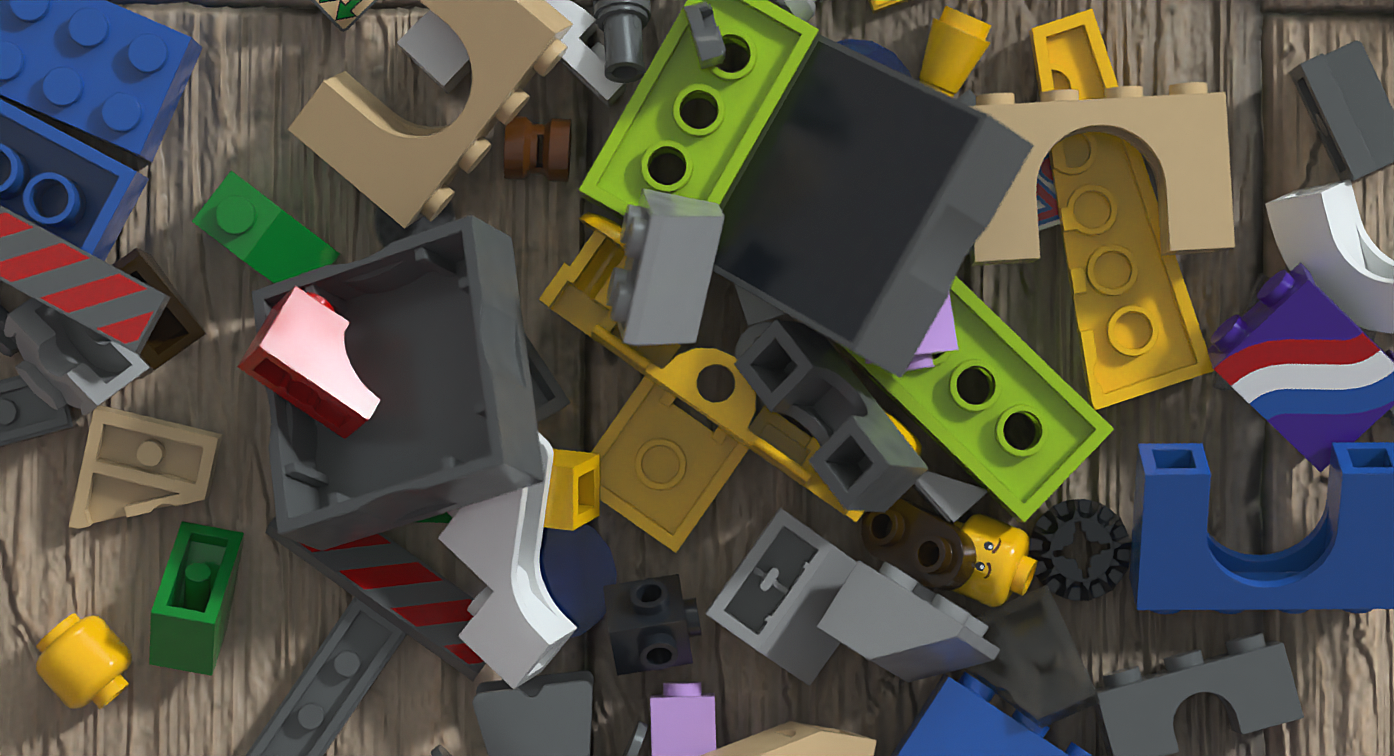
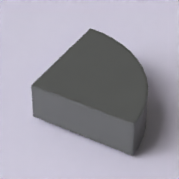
M702 1L685 6V14L701 69L722 64L723 60L726 59V49L719 26H716L711 4Z

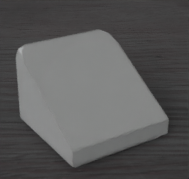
M926 471L912 485L938 516L949 523H954L988 492L984 488Z

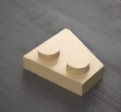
M102 405L98 406L92 413L68 527L80 529L101 521L123 516L132 517L149 513L154 509L162 507L180 506L205 500L210 495L223 434Z

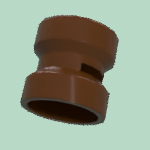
M515 116L505 128L504 179L525 180L530 174L544 175L551 182H569L572 120L551 118L546 124H535L527 117ZM540 135H544L543 163H538Z

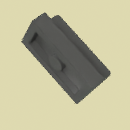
M1353 41L1325 55L1322 53L1289 71L1340 181L1351 179V182L1394 162V110L1360 41Z

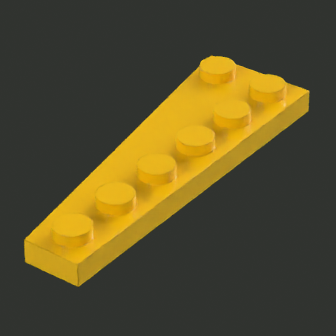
M1093 9L1034 27L1029 31L1039 95L1044 91L1075 89L1079 90V100L1105 99L1104 89L1119 87ZM1101 132L1080 133L1058 142L1049 150V158L1090 406L1094 410H1098L1213 372L1214 369L1208 355V350L1176 255L1161 256L1158 202L1142 154L1124 139Z

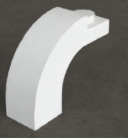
M545 0L573 23L572 27L561 39V42L568 49L559 61L607 107H610L626 91L625 83L610 81L605 77V50L600 42H597L591 49L584 44L598 29V25L595 23L596 19L570 0ZM431 10L419 19L397 42L402 51L447 94L472 70L468 53L459 36Z
M1351 179L1295 190L1266 203L1276 244L1289 270L1292 271L1301 262L1310 271L1315 284L1357 326L1371 331L1394 334V260L1381 252L1366 233L1360 218Z

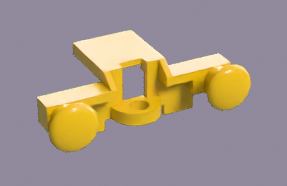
M588 212L581 215L578 219L594 231L570 266L564 262L538 300L645 375L591 452L600 454V500L677 553L750 449L847 518L857 522L864 511L845 510L808 461L821 447L816 438L809 436L778 413L770 412L766 405L763 406L749 426L756 411V392L734 365L737 361L734 356L716 348H694L676 355L681 347L680 344L632 345L623 343L617 321L611 320L612 307L606 305L613 268L624 269L626 263V244L620 242L622 226L600 214ZM711 365H720L727 368L735 380V389L732 395L727 400L719 403L705 400L697 389V378L700 372ZM676 398H680L717 424L718 427L715 432L673 404ZM883 409L920 457L922 445L918 438L906 425Z

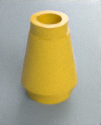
M945 5L939 20L936 18L932 19L919 82L954 97L991 44V42L986 41L992 25Z

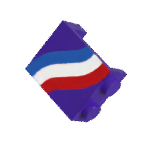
M1300 262L1290 273L1282 270L1272 276L1257 295L1260 301L1242 318L1236 314L1224 321L1212 335L1210 342L1213 345L1207 350L1213 369L1317 470L1322 472L1330 464L1332 443L1355 442L1394 406V353L1390 349L1384 352L1315 284L1310 271Z

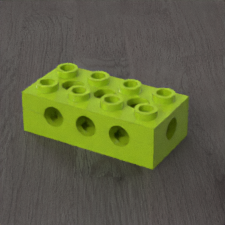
M687 0L580 186L579 193L581 197L621 220L624 219L628 204L638 206L642 188L717 203L720 206L813 43L819 29L768 0ZM702 1L711 4L716 26H719L724 46L736 45L742 48L749 58L748 64L742 70L735 73H727L720 70L716 65L701 69L685 14V6ZM700 99L711 103L717 111L716 120L710 126L703 129H695L685 124L680 114L683 107L690 101ZM661 155H674L683 161L686 171L677 183L662 185L651 178L649 167L654 159Z
M956 275L949 294L958 350L940 353L936 359H933L934 367L906 371L902 378L875 363L866 364L864 357L838 342L835 344L857 368L981 488L988 490L987 493L1017 522H1025L1114 430L1101 415ZM965 369H974L981 372L988 381V395L979 405L965 402L958 394L957 379ZM1013 413L1025 415L1034 426L1035 434L1033 441L1023 450L1010 446L1004 437L1003 428L1005 421Z

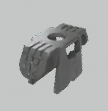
M589 670L537 675L515 689L504 680L481 682L477 687L472 704L488 756H590L593 674ZM638 721L623 756L638 755L648 724ZM438 745L431 750L432 756H452L442 745Z

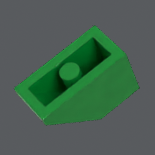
M233 171L229 172L192 220L195 225L272 283H277L326 265H333L341 255Z
M181 522L151 610L149 665L209 676L213 675L228 627L244 542V532Z

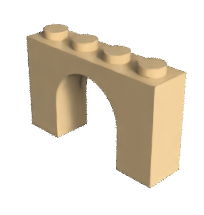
M419 0L455 31L464 44L470 59L472 69L470 95L465 108L452 124L429 127L409 122L394 113L346 71H343L322 82L287 130L404 229L423 216L432 221L453 198L455 192L448 185L460 169L469 174L492 147V144L485 137L495 124L500 121L506 126L527 103L530 96L523 91V88L536 72L542 77L546 76L567 51L568 47L561 42V39L572 27L573 23L547 1Z
M1189 82L1169 85V95L1143 96L1142 86L1104 89L1105 99L1079 100V90L1075 89L1044 91L1040 93V102L1015 103L1013 93H991L976 96V106L972 107L990 115L1034 146L987 229L970 248V266L1034 263L1040 259L1036 196L1039 169L1045 156L1054 145L1065 138L1086 132H1101L1122 138L1133 145L1149 163L1157 185L1161 256L1218 253L1235 248L1226 92L1208 93L1207 83Z

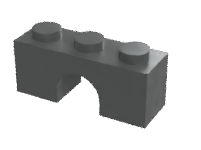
M776 319L734 363L770 412L783 413L794 418L816 438L821 447L808 461L845 510L885 513L929 469L824 334L805 323Z
M1262 632L1226 641L1227 653L1203 659L1201 649H1196L1164 658L1165 670L1141 676L1139 666H1133L1102 675L1104 686L1091 689L1089 692L1107 756H1166L1179 752L1173 729L1175 712L1186 698L1200 692L1213 693L1221 700L1226 709L1231 730L1241 735L1304 718L1284 643L1274 640L1265 642Z

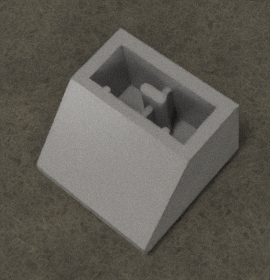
M642 188L638 206L627 205L620 236V242L626 244V263L624 269L613 268L606 305L612 307L611 320L617 321L623 343L632 345L696 343L724 220V214L719 204Z
M778 508L705 613L755 650L810 686L841 643L817 626L857 562L788 512Z
M858 560L817 626L868 660L908 683L994 661L1000 651L999 648L982 638L989 626L885 561L877 572Z

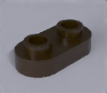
M901 498L885 513L866 511L861 526L862 541L867 551L877 559L889 563L926 587L942 591L960 588L971 577L976 565V548L972 539L962 529L920 505ZM891 519L892 529L886 537V527ZM938 546L940 551L939 558L933 565L931 555Z

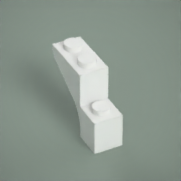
M539 432L545 482L448 511L447 513L453 519L438 537L440 541L488 585L469 605L467 611L473 615V618L458 637L513 689L541 673L577 629L550 597L540 571V548L554 452L551 444Z

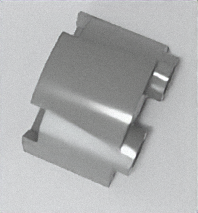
M30 298L7 314L4 328L5 337L15 336L17 347L24 361L15 366L18 374L34 394L56 410L68 404L81 409L82 415H87L150 368L140 358L139 354L126 349L34 298Z

